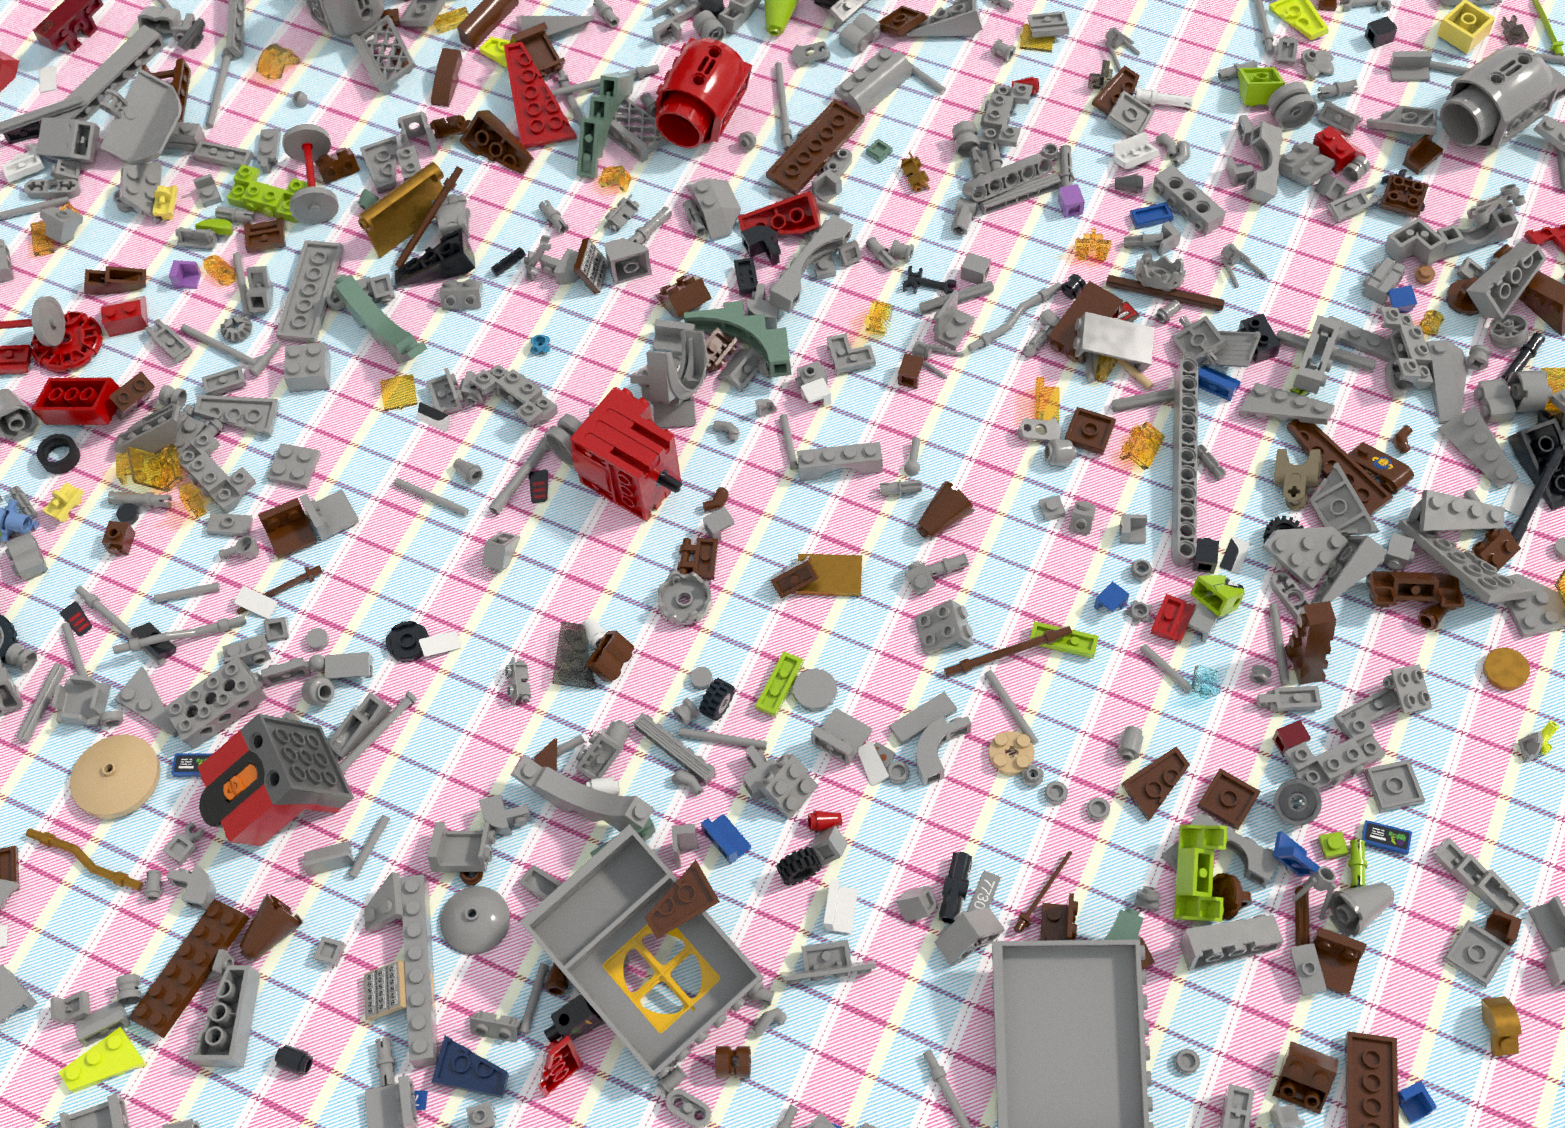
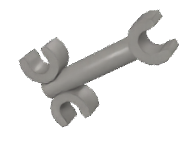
M1340 0V5L1344 4L1343 12L1350 11L1352 7L1377 4V12H1381L1382 6L1386 7L1387 11H1390L1392 5L1390 0Z
M542 235L537 250L535 252L528 251V257H524V264L526 265L525 280L533 281V275L538 274V269L535 266L544 252L551 249L552 245L548 244L551 236Z

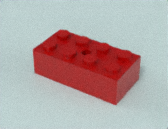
M111 377L48 378L31 410L46 425H109L117 408L109 396L119 389L120 386Z

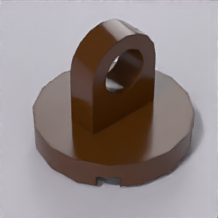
M1478 277L1457 280L1450 285L1446 295V302L1453 311L1459 314L1461 312L1466 313L1468 316L1480 313L1466 291L1479 279Z
M1219 873L1213 877L1212 897L1223 898L1224 913L1222 921L1231 920L1237 915L1240 908L1252 905L1251 893L1242 890L1241 883L1236 876L1228 873Z

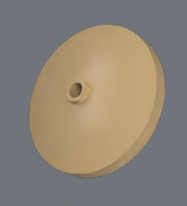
M114 735L104 738L90 746L75 763L70 777L71 795L84 812L96 818L113 819L130 814L141 807L155 791L161 773L159 758L153 748L139 737L133 735Z

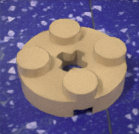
M1015 731L998 733L990 744L989 760L992 766L994 765L1001 774L1018 776L1029 765H1032L1034 747L1029 736ZM1013 749L1018 754H1015L1014 758H1009V754L1005 752Z

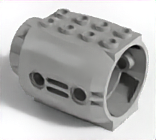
M305 0L312 19L332 36L336 35L345 39H350L355 33L360 36L375 25L380 19L385 5L384 0Z
M1507 44L1468 69L1461 77L1453 80L1451 91L1446 98L1447 101L1440 110L1442 127L1446 134L1461 146H1475L1483 149L1495 147L1498 149L1551 110L1561 83L1553 78L1548 65L1537 53L1525 47H1514Z

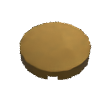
M1502 647L1494 649L1487 655L1483 663V673L1494 687L1511 691L1525 684L1530 675V665L1520 652L1512 648Z

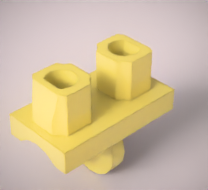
M177 185L171 187L157 186V190L154 192L155 202L152 212L154 216H160L162 220H173L178 193Z
M65 482L59 491L54 490L51 493L53 498L43 509V512L61 522H66L69 518L70 510L82 502L83 490Z

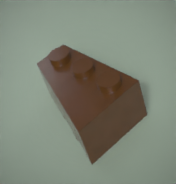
M1538 271L1518 299L1560 336H1563L1565 334V284Z

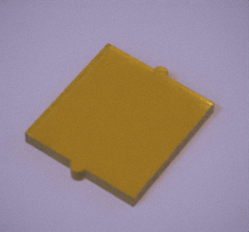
M1024 24L1022 34H1020V49L1052 53L1053 43H1055L1056 38L1054 36L1032 38L1029 24Z
M413 374L380 380L385 411L402 410L404 407L418 405Z

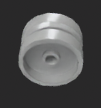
M1295 81L1278 88L1271 95L1267 104L1279 128L1284 131L1296 130L1306 125L1313 119L1318 110L1317 103L1310 95L1306 85Z
M565 414L558 420L557 426L550 427L544 433V438L549 448L561 461L570 467H574L570 438L583 423L574 416Z

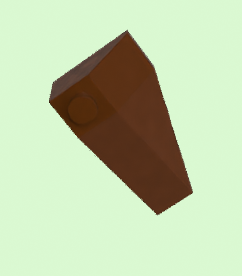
M490 110L477 111L459 140L472 153L486 157L490 161L498 162L522 174H525L534 160L532 155L507 126Z

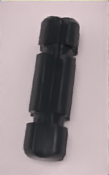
M521 247L517 248L513 253L499 261V264L496 263L492 266L491 271L495 276L500 275L504 272L503 270H507L518 260L522 259L526 255L525 251Z

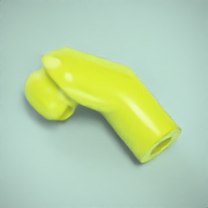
M1552 720L1540 732L1543 736L1540 752L1543 755L1548 754L1552 749V746L1547 742L1560 728Z

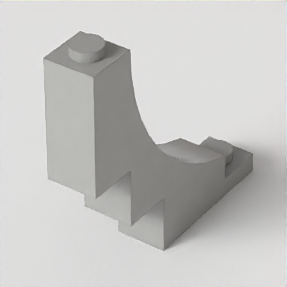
M525 755L521 756L510 774L563 812L575 810L591 822L603 820L619 832L624 830L629 824L634 830L642 829L654 810L652 806L637 796H620L596 790L576 782L548 766L541 767Z

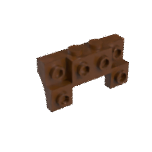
M1372 571L1366 576V584L1370 589L1369 598L1377 607L1386 608L1389 605H1396L1397 601L1405 602L1407 600L1422 603L1437 601L1441 607L1447 610H1456L1457 607H1464L1465 599L1460 590L1459 579L1449 573Z

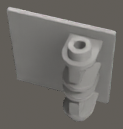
M1420 664L1390 670L1391 675L1386 676L1382 683L1387 689L1396 688L1403 714L1432 708L1431 697L1428 693Z

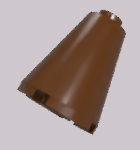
M944 481L917 522L919 527L917 532L925 539L927 537L930 539L934 538L975 511L970 500L959 489L957 491L951 488L953 484L948 481Z
M267 893L239 945L242 949L240 953L250 961L253 958L258 960L299 928L304 922L297 913L293 917L291 908Z

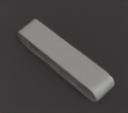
M1037 154L967 181L963 185L962 193L965 197L974 201H983L1049 174L1052 170V161Z

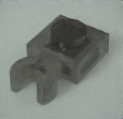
M1512 15L1510 21L1506 17H1503L1501 21V26L1504 28L1503 34L1509 46L1527 43L1529 39L1523 24H1516L1517 17L1515 15Z

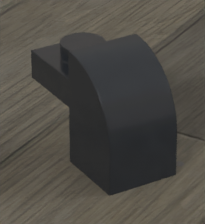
M754 226L741 231L742 244L750 257L765 252L772 266L780 263L779 255L781 254V249L778 245V234L775 230L767 226Z

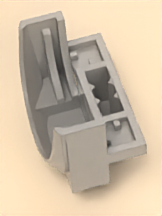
M681 331L682 353L653 352L652 350L646 352L647 365L630 375V383L639 384L641 387L642 398H645L651 404L669 403L670 406H677L697 392L705 379L707 369L704 331Z

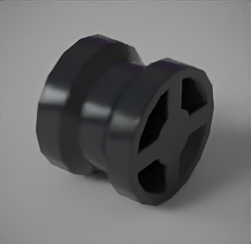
M1071 274L1068 277V281L1061 285V290L1068 298L1076 299L1079 292L1086 286V282L1081 276Z

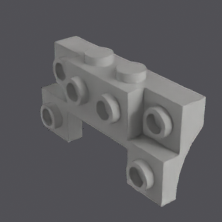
M1014 82L1013 87L995 84L990 101L986 100L984 111L986 114H982L980 126H983L979 139L980 149L987 150V146L991 143L994 144V148L995 143L999 147H1017L1021 128L1008 126L1013 111V104L1028 105L1033 89L1032 85Z
M1380 307L1377 310V314L1382 315L1384 321L1381 325L1382 328L1393 330L1389 335V339L1396 357L1394 364L1399 365L1402 374L1399 376V379L1412 382L1418 389H1427L1434 383L1428 367L1432 357L1421 326H1414L1410 314L1399 313L1398 308Z
M497 364L488 372L483 369L469 380L470 386L475 385L482 390L483 395L496 389V396L515 408L514 417L522 418L527 422L528 427L541 420H550L558 412V405L543 396V389L539 385L534 384L514 369L507 371Z
M204 430L189 441L192 446L175 459L188 474L186 477L193 485L198 484L200 486L198 489L205 498L209 496L225 514H228L238 506L244 494L256 484V481L243 467L228 476L209 456L220 446L219 442L207 430Z
M1361 713L1343 722L1341 725L1349 740L1317 756H1314L1306 743L1303 742L1285 751L1284 756L1290 764L1296 779L1307 780L1318 791H1321L1331 785L1336 787L1342 784L1346 777L1353 775V777L1360 775L1365 771L1366 767L1382 760L1386 753L1373 736L1374 729Z

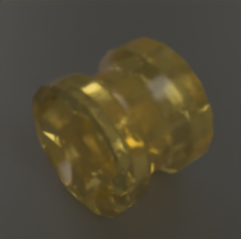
M1427 310L1419 323L1422 332L1431 336L1436 335L1444 322V316L1436 310Z

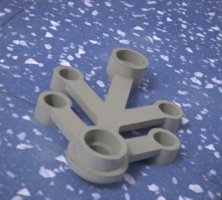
M1516 184L1506 185L1500 189L1501 193L1499 195L1481 200L1476 203V208L1469 209L1467 211L1468 219H1473L1477 225L1486 224L1489 222L1490 214L1499 206L1503 208L1505 215L1513 214L1517 211V206L1526 203L1524 195H1519L1520 189L1517 188Z

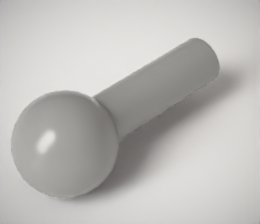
M918 437L912 438L910 457L904 464V472L909 476H915L920 472V464L917 460L921 439Z

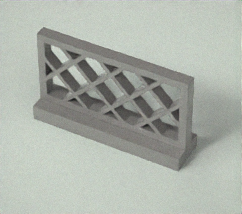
M388 15L360 36L355 33L350 37L375 87L385 96L391 92L389 88L391 85L417 67L392 19ZM388 23L387 31H382L383 26ZM374 35L373 41L367 42L366 39ZM380 35L385 36L382 43H378ZM390 36H395L393 43H388ZM376 47H381L379 54H374ZM386 47L391 48L389 55H384ZM402 48L400 55H395L396 49ZM382 59H387L385 67L380 66ZM393 60H398L396 67H391ZM403 60L409 61L407 66L401 68ZM389 71L394 72L393 76L387 80Z
M626 97L621 104L624 102L629 108L618 107L607 136L643 163L648 160V154L669 141L665 137L656 136V133H660L656 126V119ZM617 113H628V117L617 116ZM630 114H639L642 117H630ZM618 122H628V126L621 125ZM630 122L641 123V126H630ZM643 123H651L654 127H644ZM630 131L641 132V135H634ZM643 132L654 133V136H643ZM643 141L654 142V143H653L652 145L648 146V145H647L646 143H644Z

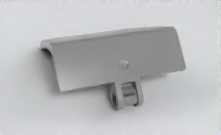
M140 69L125 98L115 90L106 89V96L98 105L100 109L115 117L100 145V150L130 165L149 163L161 155L182 111L181 102L174 87Z

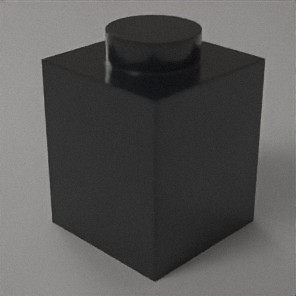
M1388 16L1368 23L1364 37L1374 49L1394 41L1397 32L1396 24Z
M1197 538L1192 571L1214 574L1218 562L1219 541L1211 538Z

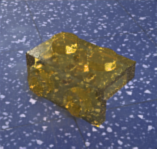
M1149 422L1137 424L1131 429V436L1122 446V453L1119 457L1121 460L1130 458L1143 470L1150 467L1165 438Z

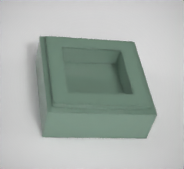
M879 138L866 149V154L879 163L893 152V148Z

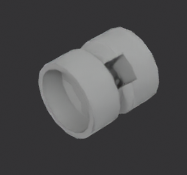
M705 10L696 15L692 24L702 38L722 41L725 37L726 29L712 12Z
M961 121L954 125L952 134L955 140L956 153L960 157L968 158L970 157L972 147L980 149L977 127L972 121Z

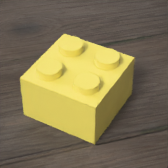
M1463 0L1442 19L1437 36L1468 54L1490 34L1495 17L1471 2Z

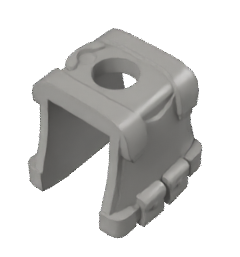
M416 112L397 119L398 126L401 129V144L403 148L409 147L408 139L427 135L432 155L438 153L437 141L430 124L427 123L428 119L425 112ZM416 122L419 124L415 129L409 128L411 123Z
M448 195L437 211L435 219L439 225L442 237L462 228L466 237L470 238L469 219L471 214L470 209L466 208L467 200L465 195Z

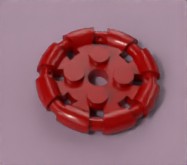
M68 311L67 314H64L65 334L62 342L65 338H70V340L66 343L61 342L56 346L47 347L42 345L34 333L31 340V346L33 347L31 352L35 361L40 366H46L47 370L54 372H67L68 369L72 368L76 370L92 361L91 357L98 354L103 343L101 326L93 317H88L86 313ZM71 358V361L65 362V359Z

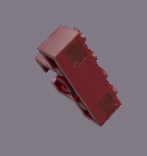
M64 0L33 29V32L40 44L53 51H56L65 43L68 50L75 52L82 45L76 37L78 35L77 31L83 32L88 37L95 33L98 29L92 16L104 4L102 0Z

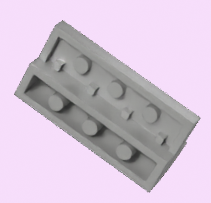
M884 47L835 88V95L846 101L848 107L865 116L912 76L911 65L900 51L894 53Z

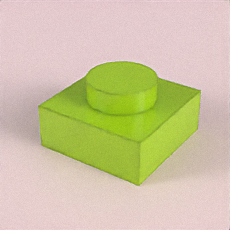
M1342 831L1319 835L1318 841L1324 860L1348 855L1349 851Z

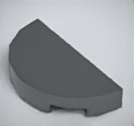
M198 18L177 43L180 48L184 50L194 49L201 43L204 35H202L204 27L206 28L204 20Z

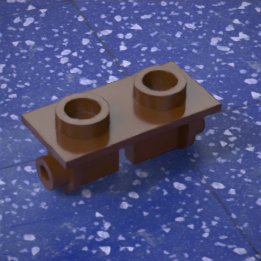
M458 114L447 117L446 120L445 118L434 119L430 122V126L435 131V139L446 138L451 135L463 134L470 120L465 121L464 116Z

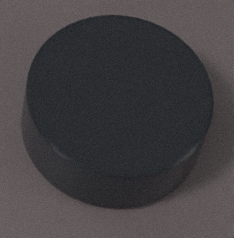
M124 504L118 508L116 516L120 522L130 523L131 525L138 520L139 511L133 504Z

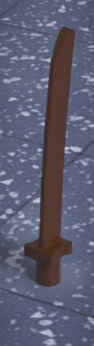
M320 565L309 569L307 566L304 568L306 573L263 595L271 598L307 579L313 582V577L323 573ZM240 607L237 610V613L241 614L247 611L248 609Z
M1068 851L1026 914L1022 912L1019 914L1018 922L1013 927L1015 932L1021 934L1025 927L1031 925V914L1073 852Z

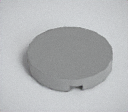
M817 668L808 669L800 673L795 679L793 686L794 698L805 710L822 711L836 699V681L825 670Z

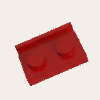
M29 344L0 346V374L28 373L32 353L31 346Z
M1166 594L1150 633L1181 644L1196 604L1191 605L1186 603L1187 601Z

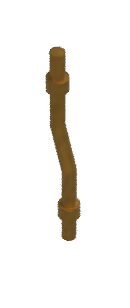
M32 828L26 831L27 837L40 841L41 845L53 846L72 853L92 874L111 880L113 884L121 887L127 886L138 891L143 887V882L130 878L124 872H114L96 865L78 845L56 838L55 834L49 832L42 833Z

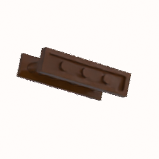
M184 58L176 59V65L173 70L151 73L146 64H143L142 70L159 79L174 77L170 85L174 87L182 108L178 122H184L191 69Z

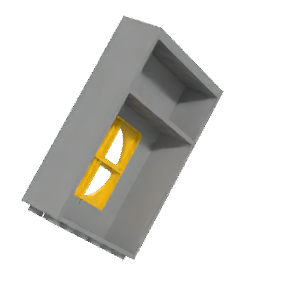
M629 824L519 922L652 1078L656 1079L659 1076L663 1079L673 1070L670 1065L676 1060L682 1062L691 1053L689 1048L692 1045L703 1043L710 1036L707 1032L713 1026L718 1029L727 1021L726 1014L732 1009L734 1012L738 1011L746 1003L744 998L749 993L754 996L764 987L762 984L764 977L706 911L667 933L684 942L685 947L666 965H661L642 943L645 936L653 934L645 917L678 879ZM631 949H636L655 972L654 976L636 992L629 991L624 978V962L627 953ZM689 955L697 957L701 968V987L695 998H689L671 977L672 970ZM659 982H665L683 1003V1008L677 1013L661 1014L643 1007L640 1001Z

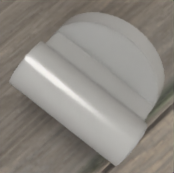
M1143 886L1142 889L1137 890L1134 906L1158 911L1161 895L1157 893L1156 888Z

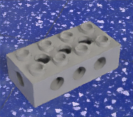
M237 656L163 709L182 741L191 748L196 749L268 697L252 675L248 665Z

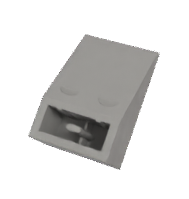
M42 117L36 154L94 164L100 127L96 123Z

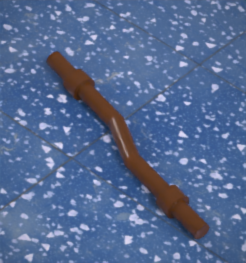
M1066 626L1055 631L1051 629L1043 632L1041 636L970 660L968 658L961 660L959 664L945 668L944 673L946 677L960 672L967 673L972 671V668L1044 643H1054L1057 639L1072 634L1071 627Z

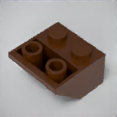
M683 275L677 278V283L673 285L668 284L660 288V292L655 295L669 314L677 318L683 316L684 312H690L712 299L702 278L694 277L693 275Z
M1290 1041L1272 1095L1321 1114L1337 1074L1339 1059Z

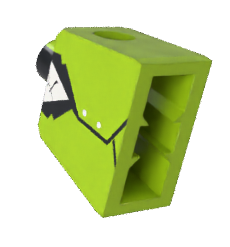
M1224 575L1197 576L1190 595L1218 617L1237 610L1245 594L1242 585L1235 584Z

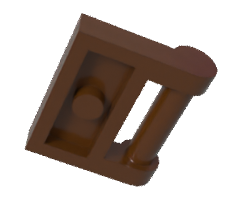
M283 217L276 218L274 221L244 224L247 253L286 247Z

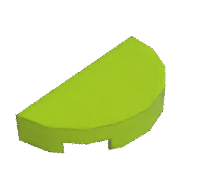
M212 218L195 224L196 229H211L215 231V234L231 236L233 233L232 223L225 219Z

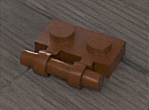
M684 538L679 549L681 558L680 562H678L677 570L684 575L689 571H693L702 579L714 580L719 545L718 539L697 538L696 545H691V539ZM691 554H695L694 562L689 561Z

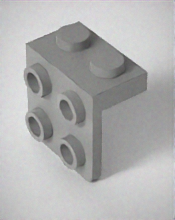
M950 599L916 616L915 621L924 653L929 655L955 642L965 648L974 645L972 640L973 631L967 621L968 612L963 605L961 606Z

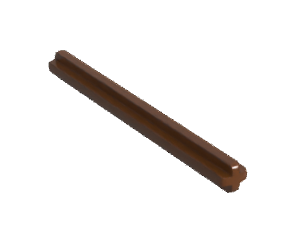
M1108 275L1106 280V286L1168 300H1177L1181 303L1222 311L1225 304L1224 299L1178 289H1172V291L1167 292L1152 287H1144L1139 281Z

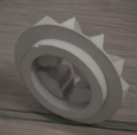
M240 313L237 316L231 314V318H224V323L220 324L222 336L231 342L244 340L250 335L253 328L249 318L242 316ZM234 324L238 325L237 332L234 330Z

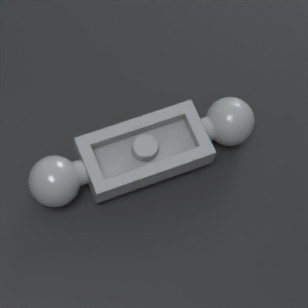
M315 654L307 662L303 658H294L289 662L270 665L268 668L262 669L261 675L259 673H252V675L261 687L263 683L273 686L310 675L311 669L316 672L322 671L325 668V657Z

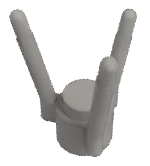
M1116 27L1106 32L1105 39L1107 41L1105 45L1108 47L1118 71H1120L1121 66L1112 46L1119 47L1124 43L1137 55H1140V51L1133 46L1134 41L1121 33Z
M1233 243L1226 245L1222 249L1221 255L1223 258L1221 262L1225 265L1236 288L1239 287V284L1229 263L1236 264L1242 260L1262 277H1267Z
M916 341L912 350V355L924 359H929L932 351L964 356L962 352L921 341ZM924 360V366L944 379L947 378L946 374Z
M1321 866L1315 874L1303 882L1304 887L1292 898V901L1296 902L1312 887L1318 891L1328 890L1319 916L1320 920H1323L1333 891L1337 888V885L1334 883L1336 879L1334 871L1328 867Z

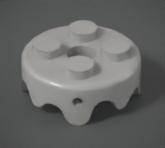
M1146 251L1142 258L1136 262L1134 276L1144 287H1152L1170 292L1172 289L1178 288L1183 284L1186 270H1183L1184 262L1181 258L1176 259L1174 263L1170 262L1166 256H1161L1157 261H1153L1152 254Z
M672 571L666 581L659 585L657 598L659 610L668 621L674 624L690 625L700 621L706 616L711 606V591L708 581L703 580L694 572L684 575L679 571ZM685 596L691 599L686 604L679 602V599Z

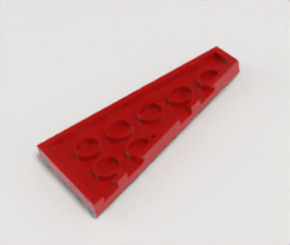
M517 42L504 45L521 144L525 148L578 139L524 44Z

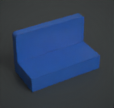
M1207 366L1199 368L1198 388L1231 402L1241 381Z
M724 814L713 822L707 818L701 823L702 832L730 864L751 849V844Z
M1283 831L1277 832L1273 857L1298 877L1315 874L1320 866L1306 856L1307 851Z

